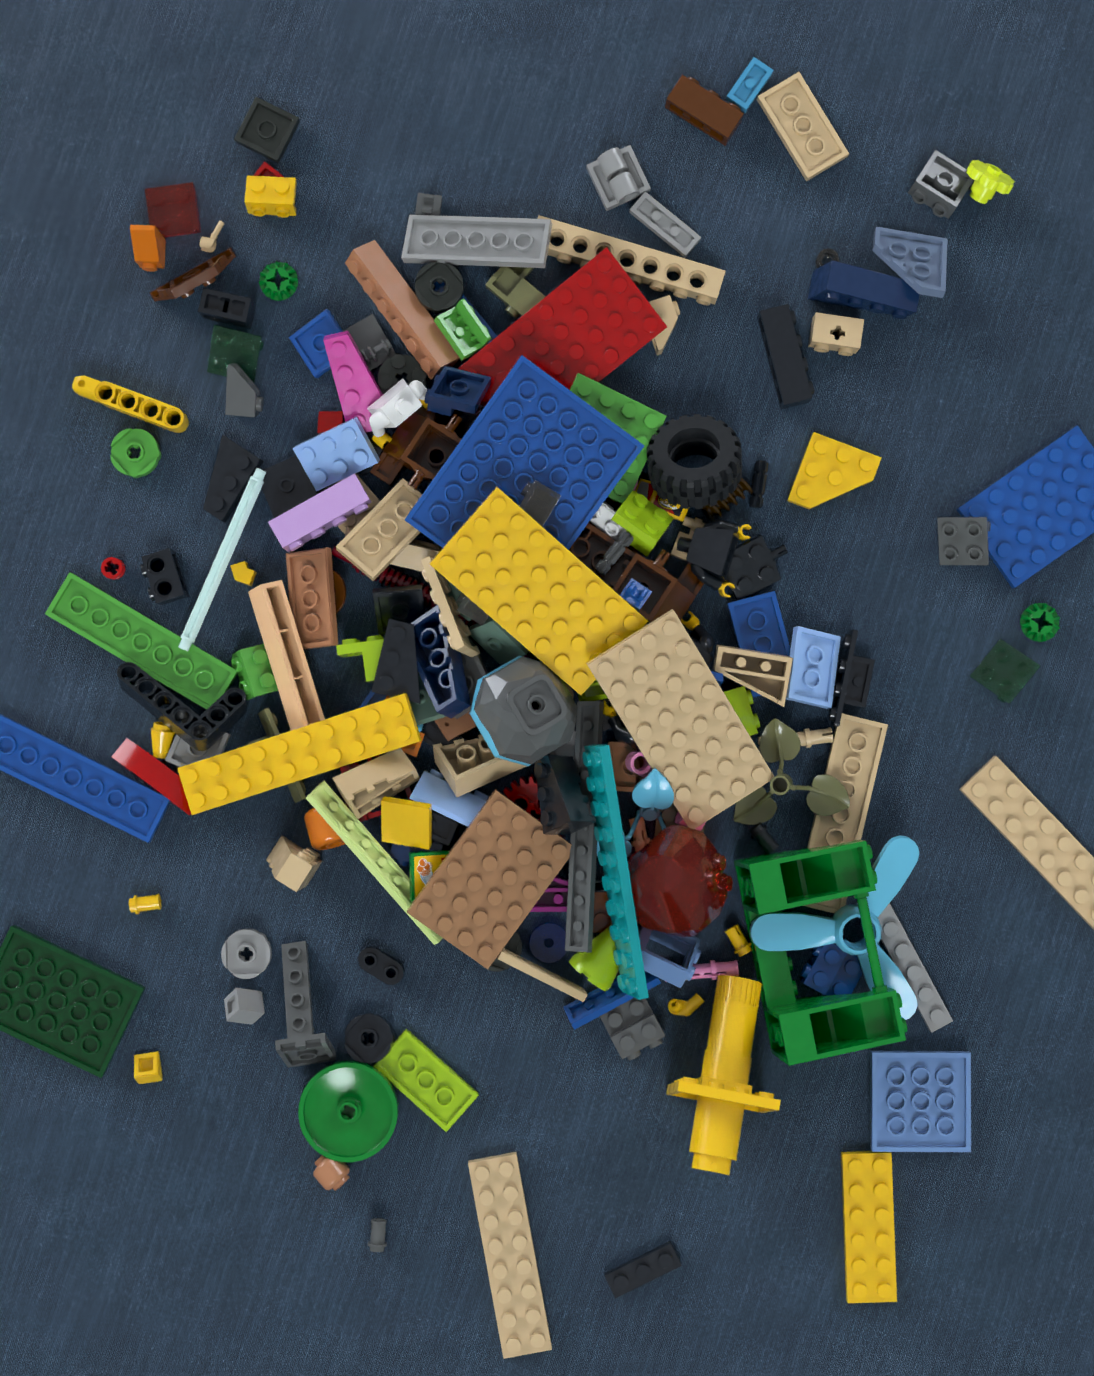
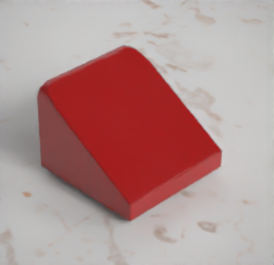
M319 411L318 435L344 423L343 411Z

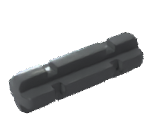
M623 531L618 537V541H615L604 554V559H600L596 564L595 569L602 575H606L611 569L610 566L614 565L624 553L625 547L632 543L634 540L633 536Z

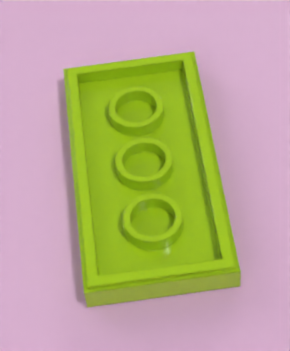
M407 1028L393 1043L390 1053L373 1066L445 1132L451 1128L479 1096V1093Z

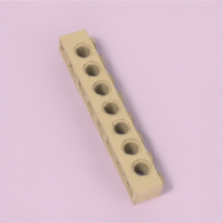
M538 215V219H550V218H547V217H543V216ZM551 219L550 241L558 237L563 240V244L554 246L549 242L548 255L556 257L559 262L564 264H571L573 262L580 264L582 268L607 247L635 285L644 283L650 285V288L655 291L663 292L667 290L673 292V295L679 298L686 299L691 297L696 299V302L709 306L711 303L715 305L725 270ZM582 244L587 250L583 253H577L574 247ZM624 258H629L632 260L633 265L624 267L620 261ZM646 265H652L656 268V272L648 274L643 268ZM669 272H676L679 275V279L672 281L668 279L667 274ZM692 279H699L703 286L695 288L691 285L690 281Z

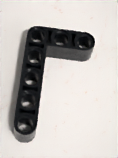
M125 662L117 668L120 688L197 751L208 750L247 712L246 694L240 688H230L199 716L136 664ZM127 676H134L131 679H125ZM145 690H151V691H152V692H150V693H148V694H143V693H142V692H144ZM234 701H239V702H241V703L238 704V705H232V704H230V703H232V702H234ZM165 704L170 705L168 708H160ZM217 717L224 718L221 721H214ZM181 719L188 720L185 723H178V721ZM198 734H205V735H206V736L203 737V738H197V737H196Z

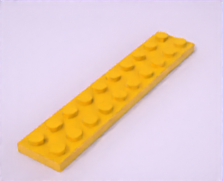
M404 693L177 769L191 814L195 815L420 742L422 739L408 695Z

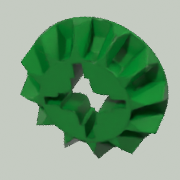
M275 261L270 265H266L265 269L260 272L259 285L262 292L268 298L281 301L288 299L295 293L298 286V277L295 270L286 262ZM277 272L281 278L286 279L281 282L280 290H278L274 282H271L276 279Z
M1035 603L1027 607L1022 613L1020 626L1027 638L1036 642H1043L1055 636L1060 628V617L1057 615L1055 608L1047 605V603ZM1043 615V621L1049 625L1042 626L1039 629L1038 623L1031 619H1038Z

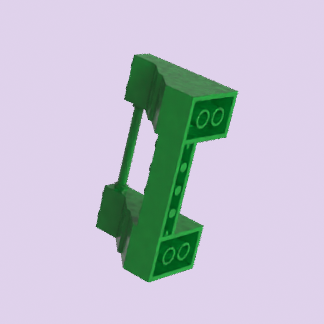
M865 840L770 853L768 855L764 854L734 861L749 941L752 944L757 981L762 983L760 997L771 1053L788 1066L906 1040L907 1025L905 1019L901 1018L900 1008H902L901 996L899 993H896V990L884 985L867 901L868 892L876 891L875 884H877L878 880L877 874L872 869L870 859L873 857L872 849ZM854 895V899H857L874 983L872 991L856 994L795 998V995H798L796 982L791 979L790 971H793V964L790 956H787L786 951H766L758 948L750 937L752 921L757 916L765 913H778L784 909Z

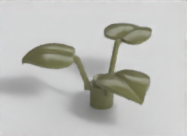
M773 719L762 733L760 753L764 760L769 763L779 760L778 775L771 779V790L766 793L765 788L762 786L736 802L734 821L741 824L754 825L770 820L777 810V804L770 796L774 793L776 795H784L790 789L810 791L806 798L807 805L812 812L821 816L833 815L850 807V799L843 784L831 775H817L813 779L812 787L793 785L791 777L783 773L784 760H792L798 755L801 741L798 734L791 727L779 719Z

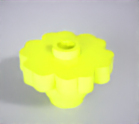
M972 160L966 171L969 177L974 180L970 187L971 192L969 195L972 199L982 204H986L988 200H991L996 191L1001 194H1009L1014 186L1015 181L1009 175L989 163L985 164L979 160Z

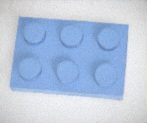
M357 417L306 440L293 448L316 491L373 466L380 461Z
M800 626L793 627L790 657L793 660L786 695L787 700L825 709L832 708L840 636Z

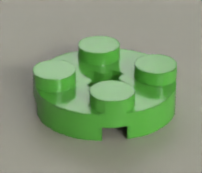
M125 429L115 436L111 444L110 457L114 467L124 475L133 478H140L150 474L157 467L162 456L157 440L143 429ZM140 447L139 458H130L132 454L131 448L138 449Z

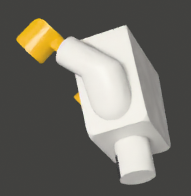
M402 378L367 408L372 414L369 419L374 434L372 440L381 449L384 448L383 446L387 441L390 443L392 440L384 428L399 426L422 405L428 410V404H425L427 389L420 381L414 380L408 385Z

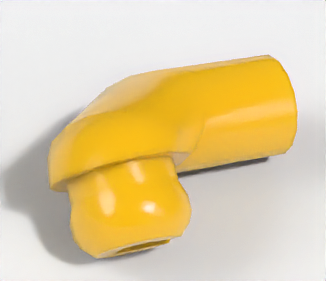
M698 993L694 994L688 1001L671 999L668 1002V1010L673 1015L687 1017L705 1001Z

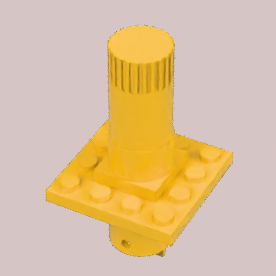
M725 975L717 977L701 1077L696 1079L683 1077L667 1085L666 1095L697 1100L689 1152L694 1153L691 1168L730 1175L732 1160L737 1161L744 1110L766 1113L779 1111L781 1100L774 1099V1094L761 1091L754 1094L752 1093L753 1086L748 1085L752 1062L751 1053L762 983L758 981Z

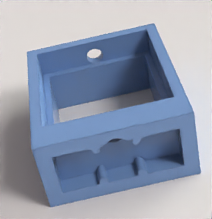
M647 914L638 930L644 971L681 988L685 980L690 981L696 968L692 965L693 963L696 964L700 957L701 950L698 947L701 939ZM648 940L656 941L685 955L682 966L645 949Z

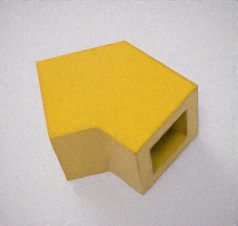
M246 561L230 565L236 581L252 586L257 572L249 569Z

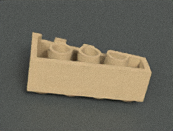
M478 735L477 739L464 741V739L454 740V744L442 746V743L433 745L435 764L456 797L526 767L525 765L494 757L482 735Z

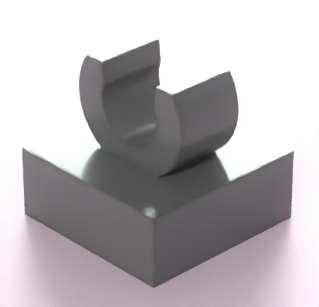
M418 193L415 215L440 216L442 196Z

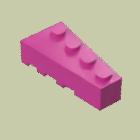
M349 331L324 336L323 341L345 422L357 417L364 431L370 432L372 429L369 419L372 414L367 408L379 399L383 393Z

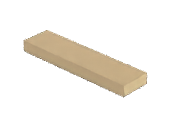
M505 948L497 956L498 960L582 1002L585 1001L588 995L583 987Z

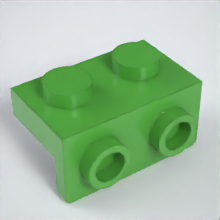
M464 298L459 300L455 307L438 315L434 320L461 361L479 352L491 339L487 327L480 322L473 307Z
M264 644L241 649L232 654V667L238 672L239 688L245 692L246 700L278 691Z

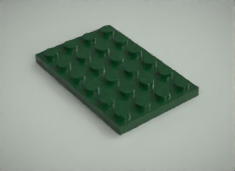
M12 925L0 947V1031L102 1078L109 1067L146 987L18 926Z

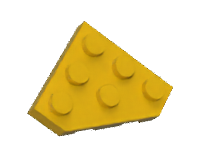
M813 432L787 501L811 509L874 480L882 457Z

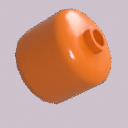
M315 808L310 809L305 814V824L312 848L327 850L345 845L344 841Z

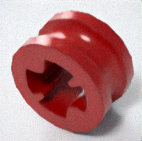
M108 557L101 564V572L109 579L117 580L125 574V564L120 559ZM110 563L119 565V570L116 569L118 571L116 574L108 572V567L111 568L109 566Z

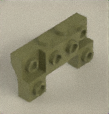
M500 267L485 284L489 291L504 302V305L507 306L506 312L515 319L518 316L522 317L546 297L525 280L534 268Z

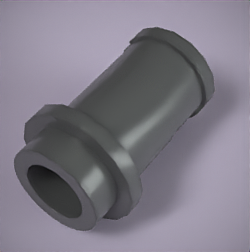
M371 1219V1236L367 1245L370 1246V1251L383 1252L387 1246V1242H385L386 1219Z

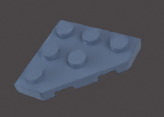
M876 227L873 235L872 251L918 294L939 298L944 297L946 292L948 239Z

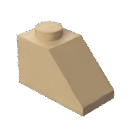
M670 295L649 302L667 325L665 330L652 339L656 355L662 354L677 323L678 315H680L678 304L676 301L672 302Z

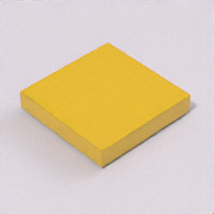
M384 796L381 800L382 842L429 850L432 845V804Z

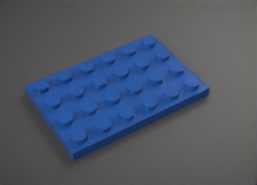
M1078 425L956 509L961 517H987V522H991V530L988 531L989 556L1011 588L1017 587L1094 533V448Z

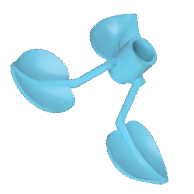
M654 768L644 779L635 785L632 791V799L640 807V810L636 811V817L628 835L625 836L623 831L626 855L628 857L632 851V845L628 840L632 838L640 817L647 821H653L657 818L663 834L667 838L661 845L663 853L675 861L694 860L705 852L703 840L695 830L690 831L689 828L676 829L671 835L668 833L660 809H667L672 805L674 792L669 781L661 772ZM597 841V856H598V852L600 851L599 841Z

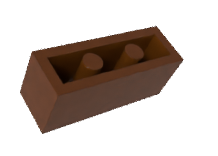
M684 75L680 77L665 104L666 109L724 146L727 145L740 125L744 114L737 105L733 103L728 104L715 91L704 89L696 79L692 77L687 78Z

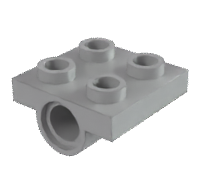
M631 145L622 149L616 147L607 150L596 161L586 165V169L606 211L641 196L645 191L648 193L651 190Z

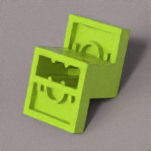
M633 490L611 520L626 529V532L634 538L630 545L648 557L674 518L664 509L651 503L644 495L638 494Z
M381 635L368 636L365 642H360L357 638L342 640V645H336L337 655L343 658L363 655L366 682L374 683L384 637H381Z

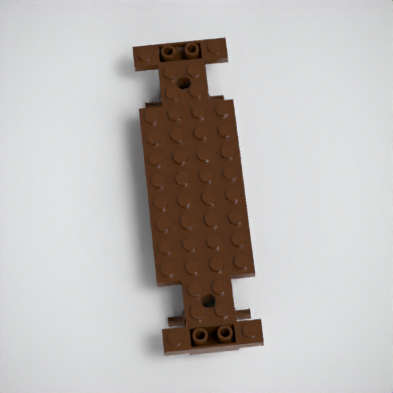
M422 405L399 425L391 437V442H388L379 457L380 461L373 466L370 473L389 486H392L402 469L406 467L415 473L409 483H407L413 489L417 490L423 479L431 483L462 440L454 432L462 418L453 414L446 426L438 424L434 421L435 412L426 410ZM436 452L442 453L444 455L442 462L433 463L431 461L432 454ZM589 521L569 551L619 595L631 578L651 590V595L639 611L648 620L647 625L671 609L675 611L681 620L704 585L691 572V565L688 563L680 577L676 579L667 573L663 567L669 556H671L669 552L661 560L666 552L662 549L656 560L653 561L645 559L637 553V549L629 545L625 547L626 550L616 563L610 566L611 569L607 574L602 575L595 569V566L600 559H604V554L616 540L606 535Z

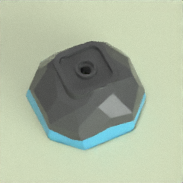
M519 655L477 680L469 714L494 757L530 766L571 740L576 725L578 707L563 680L543 662ZM532 702H536L538 704L537 710H534L532 708Z

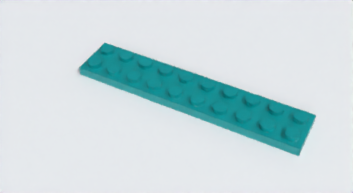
M601 744L584 746L585 752H583L582 758L584 765L588 769L589 777L586 778V784L593 800L590 803L592 815L596 817L594 835L596 840L599 841L600 846L598 860L600 865L603 866L604 871L602 885L604 890L607 891L608 897L606 911L611 916L612 922L609 930L616 947L613 956L616 965L619 967L620 975L617 976V982L623 993L641 1000L649 998L610 746Z

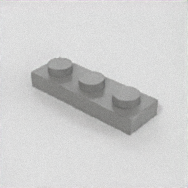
M646 191L629 211L631 215L684 258L688 256L701 240V236Z

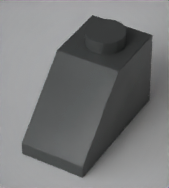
M232 363L227 365L225 415L258 416L259 411H263L264 399L260 397L259 388L238 364Z

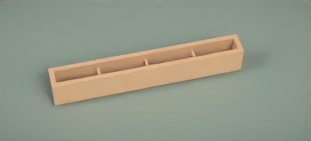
M279 580L260 584L248 591L290 730L325 720L283 582Z

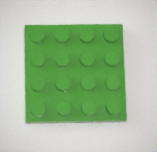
M578 373L570 391L644 445L641 452L607 497L622 505L633 491L647 461V447L651 437L654 434L658 435L656 431L663 425L667 416Z

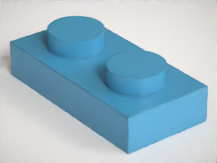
M753 57L726 96V100L737 105L746 113L774 70Z

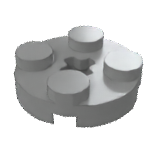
M254 929L236 931L228 937L221 951L223 965L233 973L232 975L241 979H250L258 976L266 970L272 957V948L266 935ZM245 947H249V950L253 951V955L250 956L249 960H245V956L240 955V951H244Z

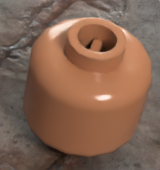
M323 1155L315 1161L317 1167L313 1172V1176L325 1190L333 1189L336 1191L350 1178L348 1176L350 1167L346 1162L334 1161Z

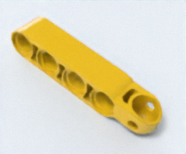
M76 376L73 380L72 389L76 394L101 403L113 410L175 433L184 432L189 426L187 415L172 405L107 381L101 382L87 376ZM111 389L112 396L109 399L104 400V392L106 390ZM130 398H135L134 406L126 408V401ZM157 406V414L153 417H149V409L151 407ZM174 415L181 416V420L177 425H171V419Z

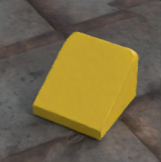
M158 1051L134 1055V1079L138 1084L163 1080Z

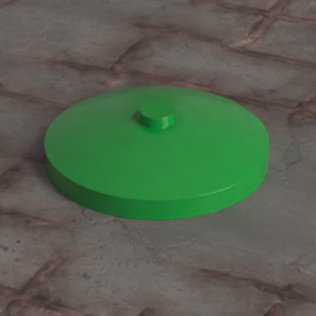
M357 1061L336 1062L317 1072L306 1085L299 1102V1123L304 1137L318 1153L334 1161L357 1162L373 1156L387 1144L396 1127L398 1101L392 1085L379 1070Z

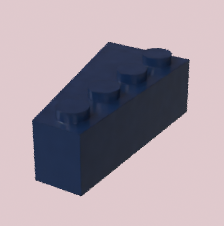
M832 260L813 271L808 299L869 310L874 313L890 314L897 319H906L907 316L917 312L920 294L901 278Z
M436 605L411 623L414 624L417 668L436 712L453 718L470 707L471 702L461 652L453 650L447 639V636L450 634L447 627H444L439 619L441 611L439 606Z

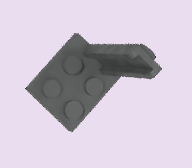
M300 941L281 944L287 1039L275 1040L276 1051L288 1068L336 1060V1050L325 1033L314 1034L307 942Z

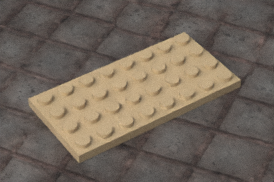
M673 609L586 663L651 769L656 768L669 781L674 792L673 804L690 831L762 787L774 777Z

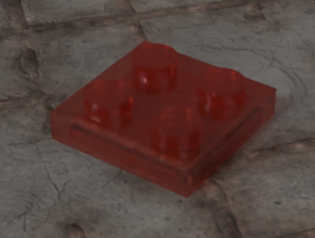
M193 182L145 189L149 224L156 226L164 238L201 232L195 185Z

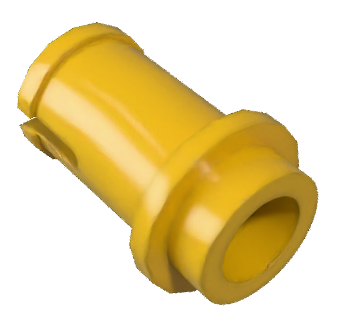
M160 894L143 897L134 895L133 898H129L130 912H135L136 915L142 911L160 910L162 907Z
M738 924L724 931L735 948L734 953H738L739 957L752 951L750 947L752 945L751 942H747Z

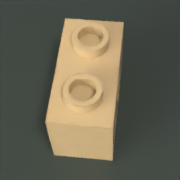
M816 312L812 318L808 347H813L814 351L817 352L833 350L838 351L839 355L852 356L853 353L856 354L861 346L864 319ZM834 331L837 332L838 340L834 339L835 337L832 334Z

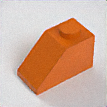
M130 225L135 262L144 271L155 272L157 268L165 269L166 240L156 226Z

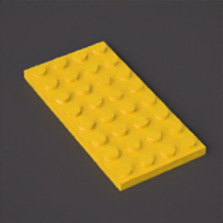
M498 487L491 492L429 563L580 695L596 680L586 663L637 632L648 622L644 616Z

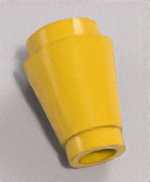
M154 722L153 727L150 728L153 756L166 759L175 733L162 722Z

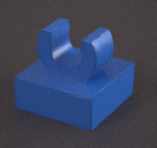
M631 578L620 596L639 612L652 591Z

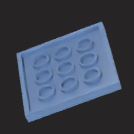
M870 1051L871 1151L971 1152V1053L969 1051Z

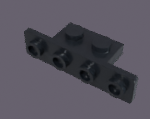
M854 629L850 630L849 634H845L842 648L846 650L844 658H840L838 664V672L841 675L839 682H836L834 686L835 706L830 708L828 720L831 721V726L833 727L840 726L844 704L866 708L875 660L853 656L858 630Z

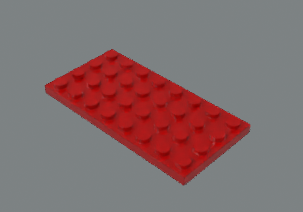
M606 247L458 369L491 377V386L480 404L484 406L489 402L521 355L570 390L578 373L596 382H600L665 330L667 325Z

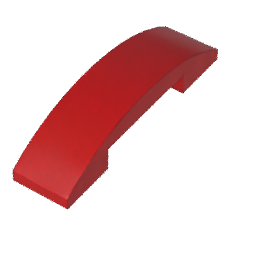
M126 738L111 758L134 773L190 816L191 811L180 776Z

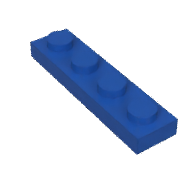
M645 971L647 990L661 984L658 977ZM616 978L608 991L597 988L588 993L584 1002L577 999L563 1008L575 1030L634 997L620 990Z

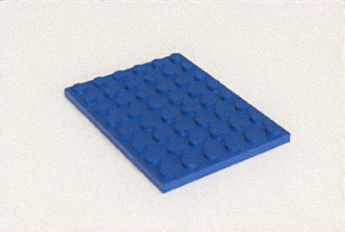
M521 355L409 512L405 521L443 548L491 492L498 487L569 550L641 452L644 445Z

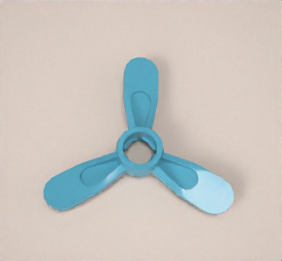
M899 835L891 838L884 845L872 866V869L877 874L878 882L875 884L876 891L868 892L867 901L884 985L896 990V993L900 994L902 999V1008H900L901 1018L903 1017L907 1020L916 1012L918 1006L916 995L899 967L878 945L882 932L878 917L900 891L919 857V849L916 843L907 836ZM858 903L841 907L835 912L833 918L800 912H778L759 915L752 921L750 926L752 942L758 948L766 951L803 950L835 943L842 951L850 955H857L865 981L870 991H872L874 983L865 938L854 943L849 942L847 939L843 940L842 937L845 924L853 918H860Z

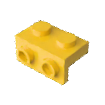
M247 175L244 202L248 213L259 217L264 215H276L282 218L296 216V178Z

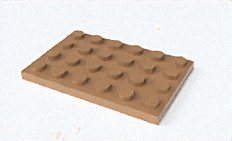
M495 789L407 909V913L486 969H489L570 858L572 845L560 835L543 834V827L539 820Z

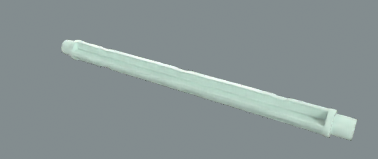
M256 468L253 476H250L246 489L180 637L182 639L178 647L183 650L189 651L191 644L195 642L251 510L264 484L263 479L266 472L259 468Z

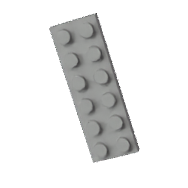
M409 215L401 258L404 263L429 264L437 262L451 265L545 268L552 222L551 219Z

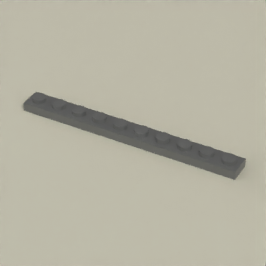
M577 701L574 762L582 781L579 784L582 795H587L589 802L586 806L589 815H592L590 803L593 801L592 794L586 784V778L589 775L588 769L583 763L582 754L585 752L584 746L602 745L604 702ZM596 822L571 834L570 844L572 846L569 859L565 951L592 952L597 840L594 835Z

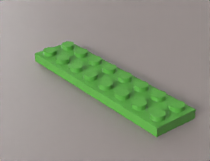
M69 572L45 612V615L123 661L136 664L152 678L206 710L230 688L238 674L233 667L194 644H191L189 651L179 648L178 646L182 639L179 635Z

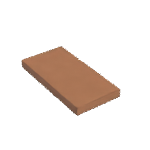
M326 547L286 553L289 603L303 650L338 645L331 548Z

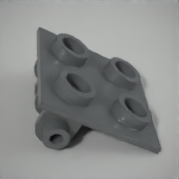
M373 314L343 330L349 331L370 371L382 365L388 358L396 355L391 343Z
M987 517L937 518L940 565H989L988 531L991 530V522H987Z

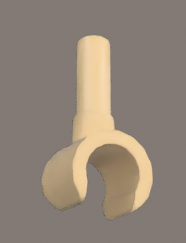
M218 222L210 238L201 237L199 244L202 247L201 251L210 253L215 251L216 239L224 226V222Z

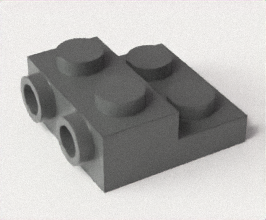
M935 150L908 194L912 196L913 201L917 204H926L932 208L936 216H945L949 219L967 192L973 179L966 173L967 169Z
M633 998L600 1016L622 1059L627 1057L629 1061L641 1055L640 1050L646 1046L652 1049L663 1043L661 1038L665 1037V1033L646 998L641 1000Z

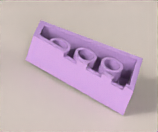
M353 474L268 523L282 548L290 553L311 539L320 537L329 528L343 524L347 521L346 518L352 514L358 515L369 508L368 504L372 502L356 474Z

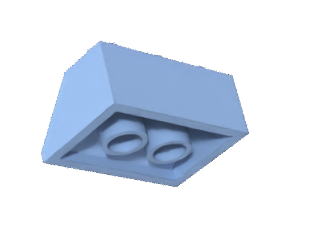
M431 769L430 772L424 771L409 799L432 804V810L468 827L489 796L475 790L474 794L468 792L456 797L447 781L443 779L444 776L441 772L435 769Z

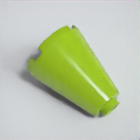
M610 926L592 940V952H577L569 960V963L577 972L583 973L588 977V981L603 991H608L611 988L619 971V967L614 961L613 952L616 950L615 942L610 936Z

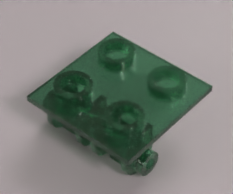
M214 325L207 372L227 377V365L235 363L255 383L259 351H262L264 341H261L262 336Z
M1000 639L970 677L996 694L1001 702L1010 704L1041 665Z

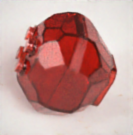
M672 825L664 828L642 849L635 851L628 861L636 919L646 929L681 937H693L721 914L728 897L727 892L732 890V877L723 873L726 868L725 856L717 852L714 845L702 831L681 825Z

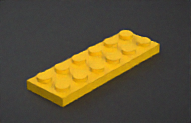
M872 1151L841 1152L847 1303L897 1302L892 1153Z

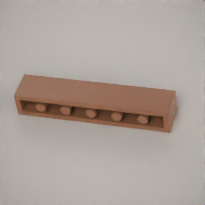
M373 240L353 249L345 262L346 266L389 322L394 332L401 338L408 351L418 361L422 370L426 372L430 379H433L437 374L440 375L444 366H451L453 368L460 359L378 243Z

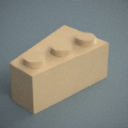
M716 645L712 668L714 671L722 673L727 678L783 707L785 706L792 657Z
M399 748L332 779L342 798L358 820L381 805V800L384 796L393 797L420 778L416 768L403 750Z
M282 835L266 859L270 863L269 867L272 868L274 878L295 892L309 884L322 863V860L318 858L319 853L309 847L303 849Z

